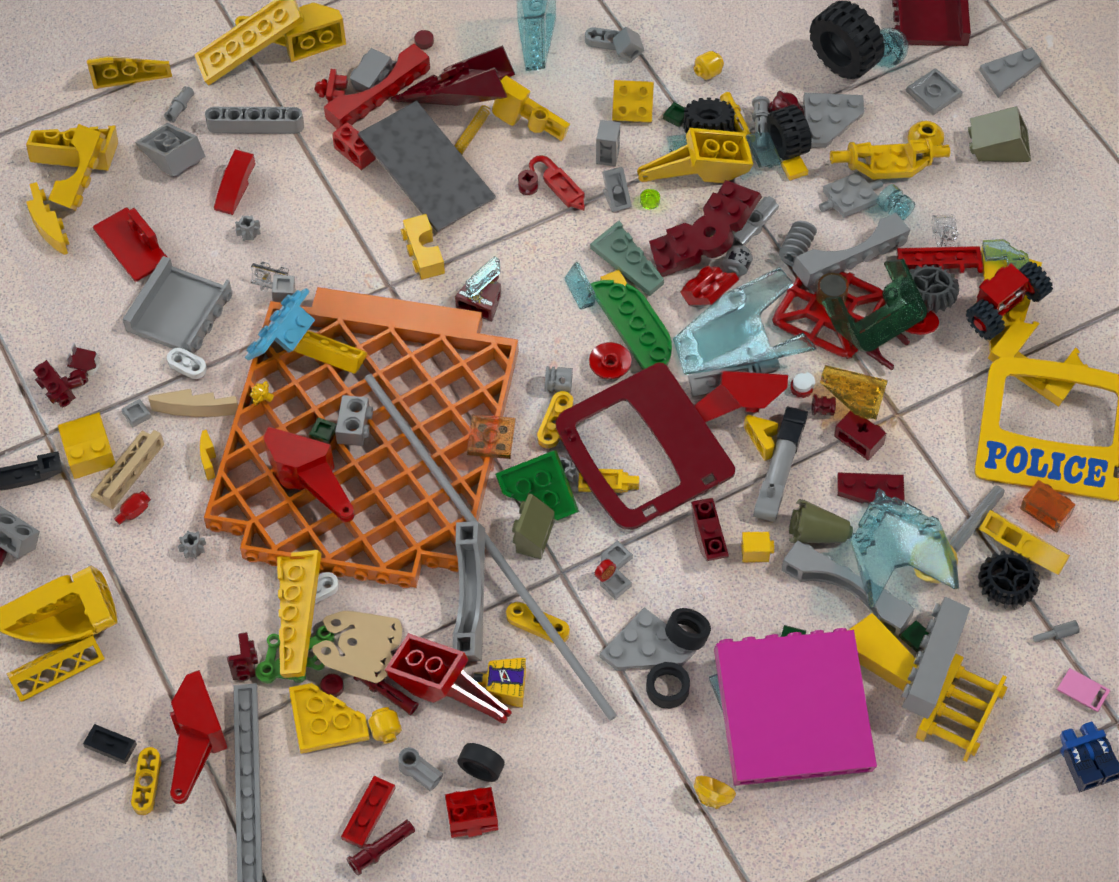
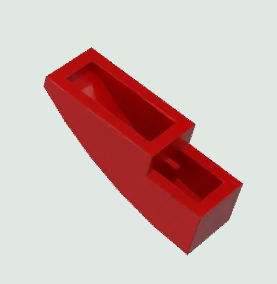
M237 149L234 150L223 175L215 200L214 210L231 215L234 214L249 185L248 178L256 165L254 154Z

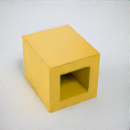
M742 532V562H769L770 554H774V540H770L769 532Z

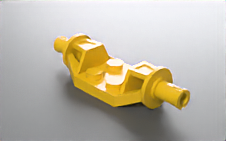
M930 138L909 140L907 144L871 145V142L860 144L850 142L847 150L830 151L829 158L831 164L848 163L850 170L857 169L873 180L910 178L926 166H931L933 158H949L950 147L948 144L933 146ZM922 153V159L916 161V154ZM858 157L864 158L867 164L858 161Z

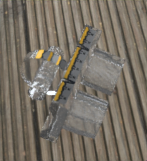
M261 262L260 264L253 263L251 265V283L259 285L260 290L263 292H267L269 288L272 289L274 275L289 276V269L285 267L274 269L266 262Z

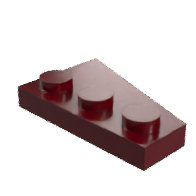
M838 472L837 496L861 504L869 503L877 506V509L883 511L887 509L896 512L898 516H905L904 475Z

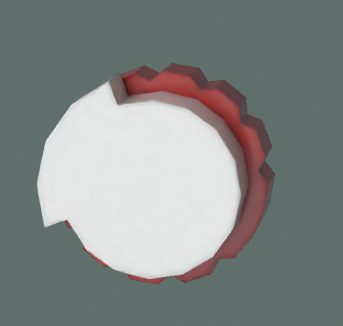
M809 372L797 374L790 384L791 393L799 398L809 397L813 393L815 379Z

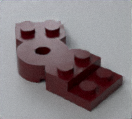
M725 180L718 193L713 192L703 207L704 216L697 219L693 225L683 223L666 229V235L650 240L649 243L656 269L660 275L665 277L698 265L702 260V255L707 256V258H716L725 254L731 248L734 241L732 231L738 232L742 230L762 198L760 192Z

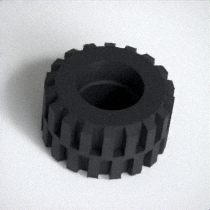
M790 105L768 114L767 132L773 149L782 160H788L810 151L812 142L810 127L798 106Z

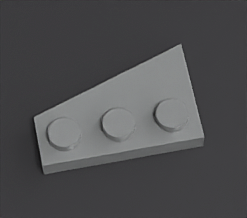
M1031 47L982 64L979 71L999 98L1005 90L1011 89L1017 81L1027 77L1040 67L1042 60Z

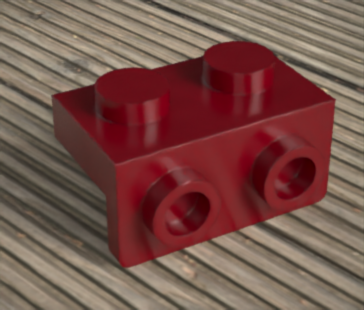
M247 632L238 634L241 654L227 657L233 680L246 681L256 677L254 664H258L257 650H255L254 640H249Z

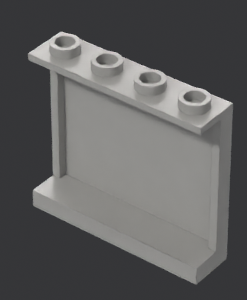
M163 256L124 316L123 323L127 332L169 348H183L194 354L196 350L201 348L204 337L207 333L211 332L215 319L220 317L223 306L232 297L233 291L230 280H226L224 285L173 267L171 259Z

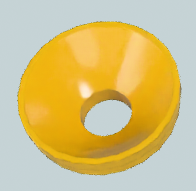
M920 121L911 126L907 139L909 141L930 138L933 146L943 145L944 132L938 124L932 121ZM929 127L933 132L929 134L924 133L922 128Z
M701 775L697 776L693 786L698 799L708 807L719 809L732 803L736 796L733 788L715 778Z

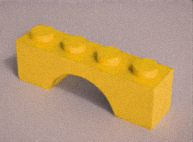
M78 124L71 141L79 153L78 169L70 178L55 181L48 200L74 211L77 210V207L81 206L83 192L91 182V172L98 165L99 159L97 157L99 152L105 147L106 135Z

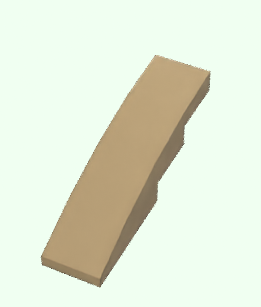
M191 389L148 396L152 411L170 415L220 417L235 415L238 408L236 396L215 399L214 392L193 395Z

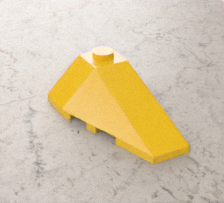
M102 56L87 60L94 89L172 77L169 61L119 56Z

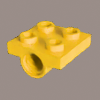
M614 80L612 121L652 122L654 82Z

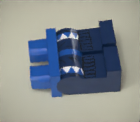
M1092 721L1080 727L1082 737L1077 738L1074 730L1071 728L1062 731L1060 734L1063 745L1060 752L1065 758L1079 793L1098 787L1100 784L1104 785L1119 779V762L1112 751L1110 742L1106 738L1104 730L1098 731Z

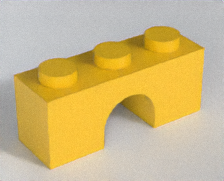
M427 214L404 219L403 229H400L403 241L407 240L408 242L406 248L409 257L413 256L414 261H412L414 272L419 273L421 280L445 274L444 260L439 247L423 246L433 242L432 228Z

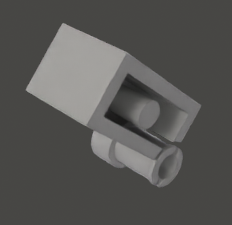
M371 48L368 53L363 55L357 69H354L351 73L350 80L353 88L363 92L376 86L391 73L397 61Z

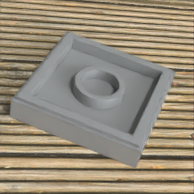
M936 68L906 88V92L932 115H935L960 98L963 93Z

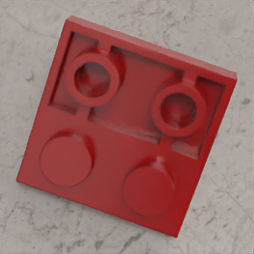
M492 787L445 794L451 838L467 835L470 838L482 836V833L499 830Z

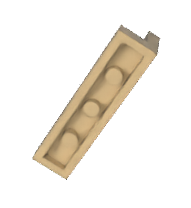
M142 430L96 487L91 497L105 506L114 509L164 446L161 433L153 430L149 434ZM144 439H146L145 442H144V443L141 445V447L139 448L140 443H141Z

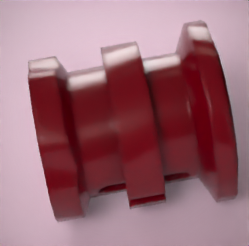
M814 394L811 406L812 415L815 416L816 413L826 415V413H829L830 416H834L836 397L831 396V398H827V396H821V398H818L817 394Z

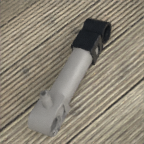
M790 406L786 407L777 435L776 446L765 481H763L753 517L771 522L776 521L786 481L806 424L808 411Z

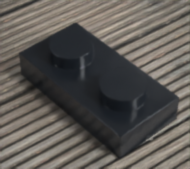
M94 724L83 745L87 749L126 764L137 743L136 740Z

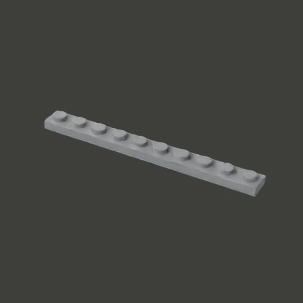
M257 683L233 685L237 882H263Z

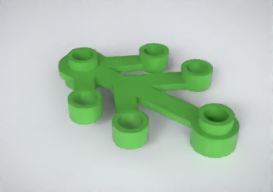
M325 626L320 627L316 631V635L310 638L309 650L314 645L325 640L334 642V633L329 632L327 636H322L323 632L329 631ZM269 635L267 637L268 650L266 659L256 667L257 678L264 683H271L276 678L294 680L296 683L305 681L306 673L305 676L283 678L280 675V658L275 661L276 652L280 646L279 635ZM273 639L278 640L275 644L270 643ZM316 655L312 658H307L306 667L319 671L325 665L323 663L320 665L314 664L315 661L319 660ZM265 669H271L268 673L263 672Z

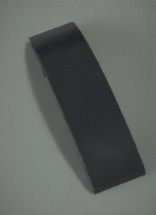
M59 451L37 455L36 461L1 467L0 490L28 486L61 473L62 466Z

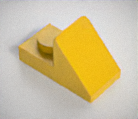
M751 415L745 416V431L764 461L771 459L773 449L775 448L771 437L777 434L778 423Z

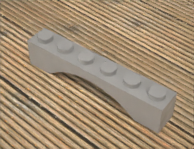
M894 213L880 219L873 234L861 244L839 251L812 249L796 256L792 270L806 287L819 284L828 275H838L846 269L854 268L857 264L870 261L877 255L886 254L895 247L903 246L908 240L910 229L898 214Z
M478 521L457 522L455 545L459 566V607L453 632V648L465 652L468 662L482 661L485 528Z
M797 540L783 560L782 571L800 582H826L851 592L868 607L870 612L896 638L900 637L912 619L915 608L907 601L899 600L888 590L879 588L872 584L869 579L856 575L850 568L839 565L828 555L820 554L809 544H803Z

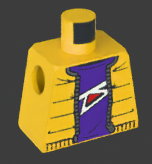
M526 658L489 661L488 672L474 673L473 680L480 686L486 687V691L500 703L523 708Z

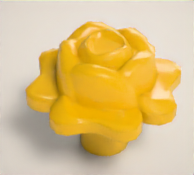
M264 381L263 384L256 383L252 388L250 396L253 398L254 405L264 400L272 401L274 395L269 393L268 381Z

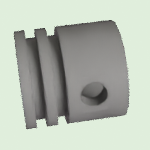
M547 366L545 392H548V390L553 392L555 390L556 393L566 391L571 394L573 368L557 367L555 369V367H552L550 369V366ZM562 377L565 378V383L561 382Z

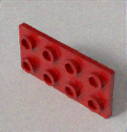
M126 207L93 226V230L134 282L153 273L162 257H167L159 247L155 232L135 208L129 210Z

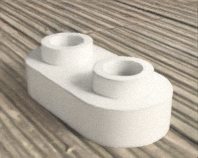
M174 348L167 355L169 366L191 379L202 378L207 372L205 361L183 348Z
M325 572L319 575L315 604L334 595L338 591V579L333 573ZM325 585H331L330 588H324Z

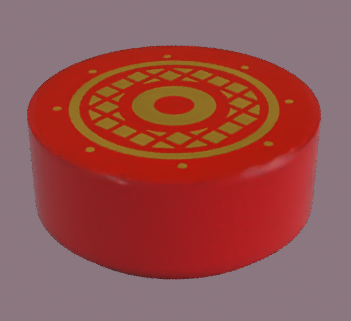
M610 559L602 561L595 569V577L601 582L608 580L614 574L616 564Z

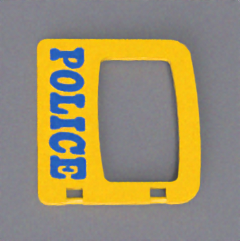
M1016 357L996 359L991 364L988 372L974 469L976 477L987 481L1119 501V478L1113 477L1114 467H1119V374L1085 366ZM1008 376L1045 378L1114 392L1118 400L1112 445L1102 447L1054 442L1001 429L999 421L1005 379Z

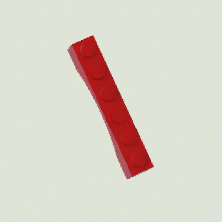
M413 43L399 53L394 69L382 82L360 93L340 95L324 106L325 119L336 129L346 122L352 126L356 121L367 116L373 109L381 106L390 97L398 94L400 90L411 85L414 80L425 75L430 70L429 56Z

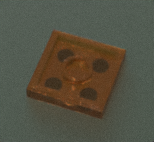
M472 414L467 455L511 459L516 418Z

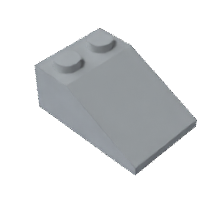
M170 123L164 124L135 142L163 172L173 177L182 174L185 169L198 164L201 159L206 157L196 135Z

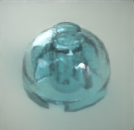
M883 28L880 30V33L884 37L885 50L883 58L877 65L892 68L900 64L907 56L909 49L908 40L898 29Z

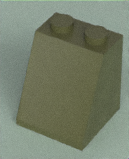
M1017 106L970 118L971 126L968 127V132L972 142L969 143L971 153L976 155L978 161H1031L1028 129Z

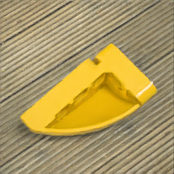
M92 565L72 574V579L70 575L58 577L0 607L1 633L19 640L39 644H61L82 640L118 623L114 600L102 572Z

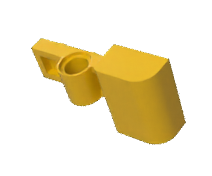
M505 76L501 80L508 97L494 100L492 113L511 126H514L521 117L529 120L527 126L534 133H541L545 130L560 141L566 137L570 123L530 99L531 91L513 79Z

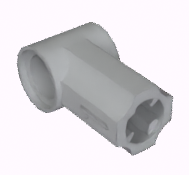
M407 747L399 753L400 772L406 776H411L429 791L435 789L442 779L443 773L420 757L419 752L414 748ZM406 759H412L415 762L413 764L408 765L405 764L403 761Z

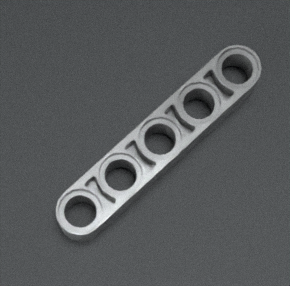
M210 107L205 111L207 128L212 133L296 134L304 129L303 114L298 107Z

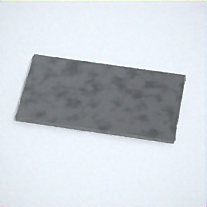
M417 101L358 133L360 139L422 215L427 214L428 220L436 232L441 231L496 198L490 188Z

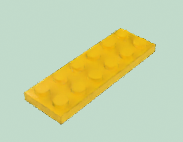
M273 0L195 53L194 56L205 83L208 85L212 84L304 22L305 20L296 0Z

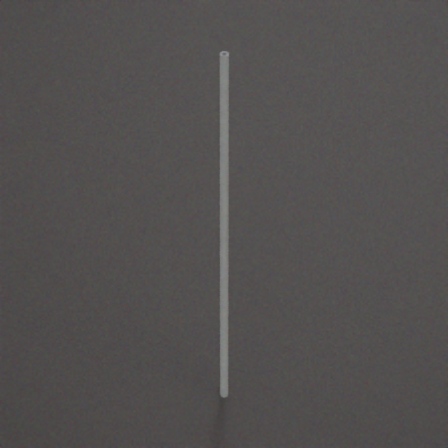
M368 374L365 377L366 382L467 522L477 521L372 374ZM485 532V548L609 721L616 718L617 714Z

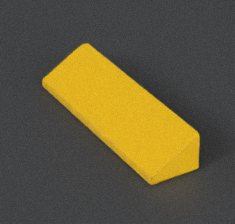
M307 330L293 350L353 374L359 370L367 356L365 351Z

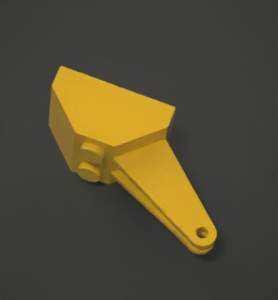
M313 2L303 5L299 9L305 21L273 42L287 47V54L291 62L346 45L343 17L339 10ZM250 16L237 17L235 25H238Z
M689 128L686 134L687 145L640 166L637 169V174L641 182L698 174L704 182L724 183L725 180L729 181L748 173L753 166L746 133Z

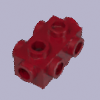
M47 360L38 364L33 369L37 376L35 381L42 389H47L46 396L53 404L57 402L62 408L68 406L76 398L72 393V389L84 385L81 377L69 380L67 376L61 378Z

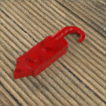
M539 155L533 157L530 160L529 169L535 171V163H544L548 167L543 174L546 185L568 208L574 207L584 211L585 193L547 156Z

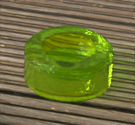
M654 189L644 190L640 194L641 206L645 209L657 208L660 204L659 192Z

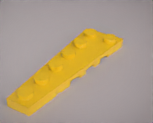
M319 550L291 553V557H305V559L277 557V575L280 582V590H278L280 609H278V614L281 620V628L279 629L280 675L283 678L305 676L322 555Z

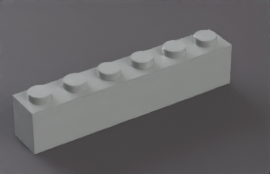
M944 597L941 604L936 603L931 614L935 618L934 620L930 619L925 630L929 634L924 635L920 644V648H923V650L917 653L914 664L917 667L912 668L907 679L911 683L906 684L901 695L905 698L902 705L903 708L926 719L929 718L937 704L970 610L969 607L947 597Z

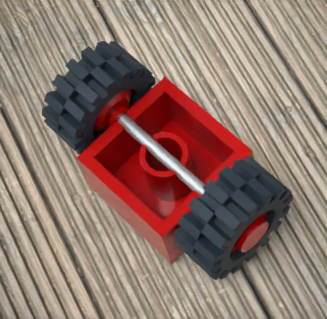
M1027 262L1020 269H1017L1012 263L1007 267H1001L990 280L986 279L980 284L979 294L976 297L977 302L966 310L967 321L971 323L970 326L974 327L975 332L979 333L980 337H984L985 340L993 339L1005 328V322L1001 320L1003 316L1022 302L1025 295H1027L1029 300L1032 299L1033 302H1039L1052 292L1053 287L1051 286L1053 284L1050 282V277L1046 276L1047 273L1042 271V267H1037V264Z

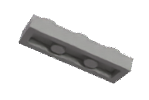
M747 363L689 375L688 380L692 397L709 394L719 386L721 371L753 373L752 364Z

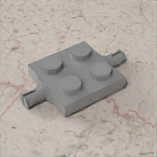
M859 172L853 173L823 186V192L828 197V201L820 203L819 208L821 212L834 208L839 211L843 218L879 203V197L874 190L883 187V182L881 179L868 183Z

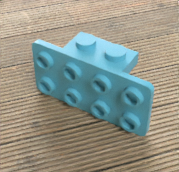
M307 288L302 291L297 290L292 296L287 295L283 299L281 309L276 310L271 315L270 324L264 326L258 333L259 339L256 342H252L247 348L248 354L245 358L248 361L264 354L274 340L288 353L294 350L315 321L312 316L300 307V304L310 292Z

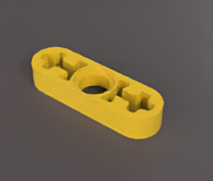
M153 747L144 748L138 756L131 805L133 810L139 815L149 814L155 804L161 757L158 750ZM153 755L154 759H152L150 762V770L147 769L148 764L146 759H149V756ZM144 776H151L153 778L152 783L148 786H142L140 780ZM143 792L145 793V799L147 803H145L143 807H140L138 803L142 802Z

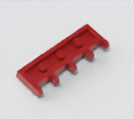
M980 246L897 248L896 255L899 275H904V270H915L917 266L923 268L924 264L928 267L934 265V267L939 268L942 266L943 270L959 269V274H964V268H977L978 273H983Z

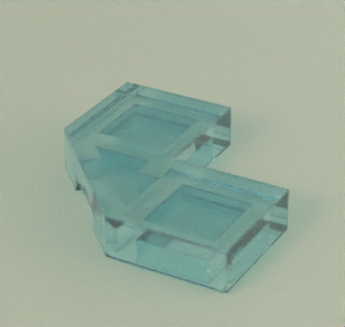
M1005 239L983 240L982 242L985 261L1006 260L1007 266L1012 263L1017 269L1030 262L1027 253L1012 247Z

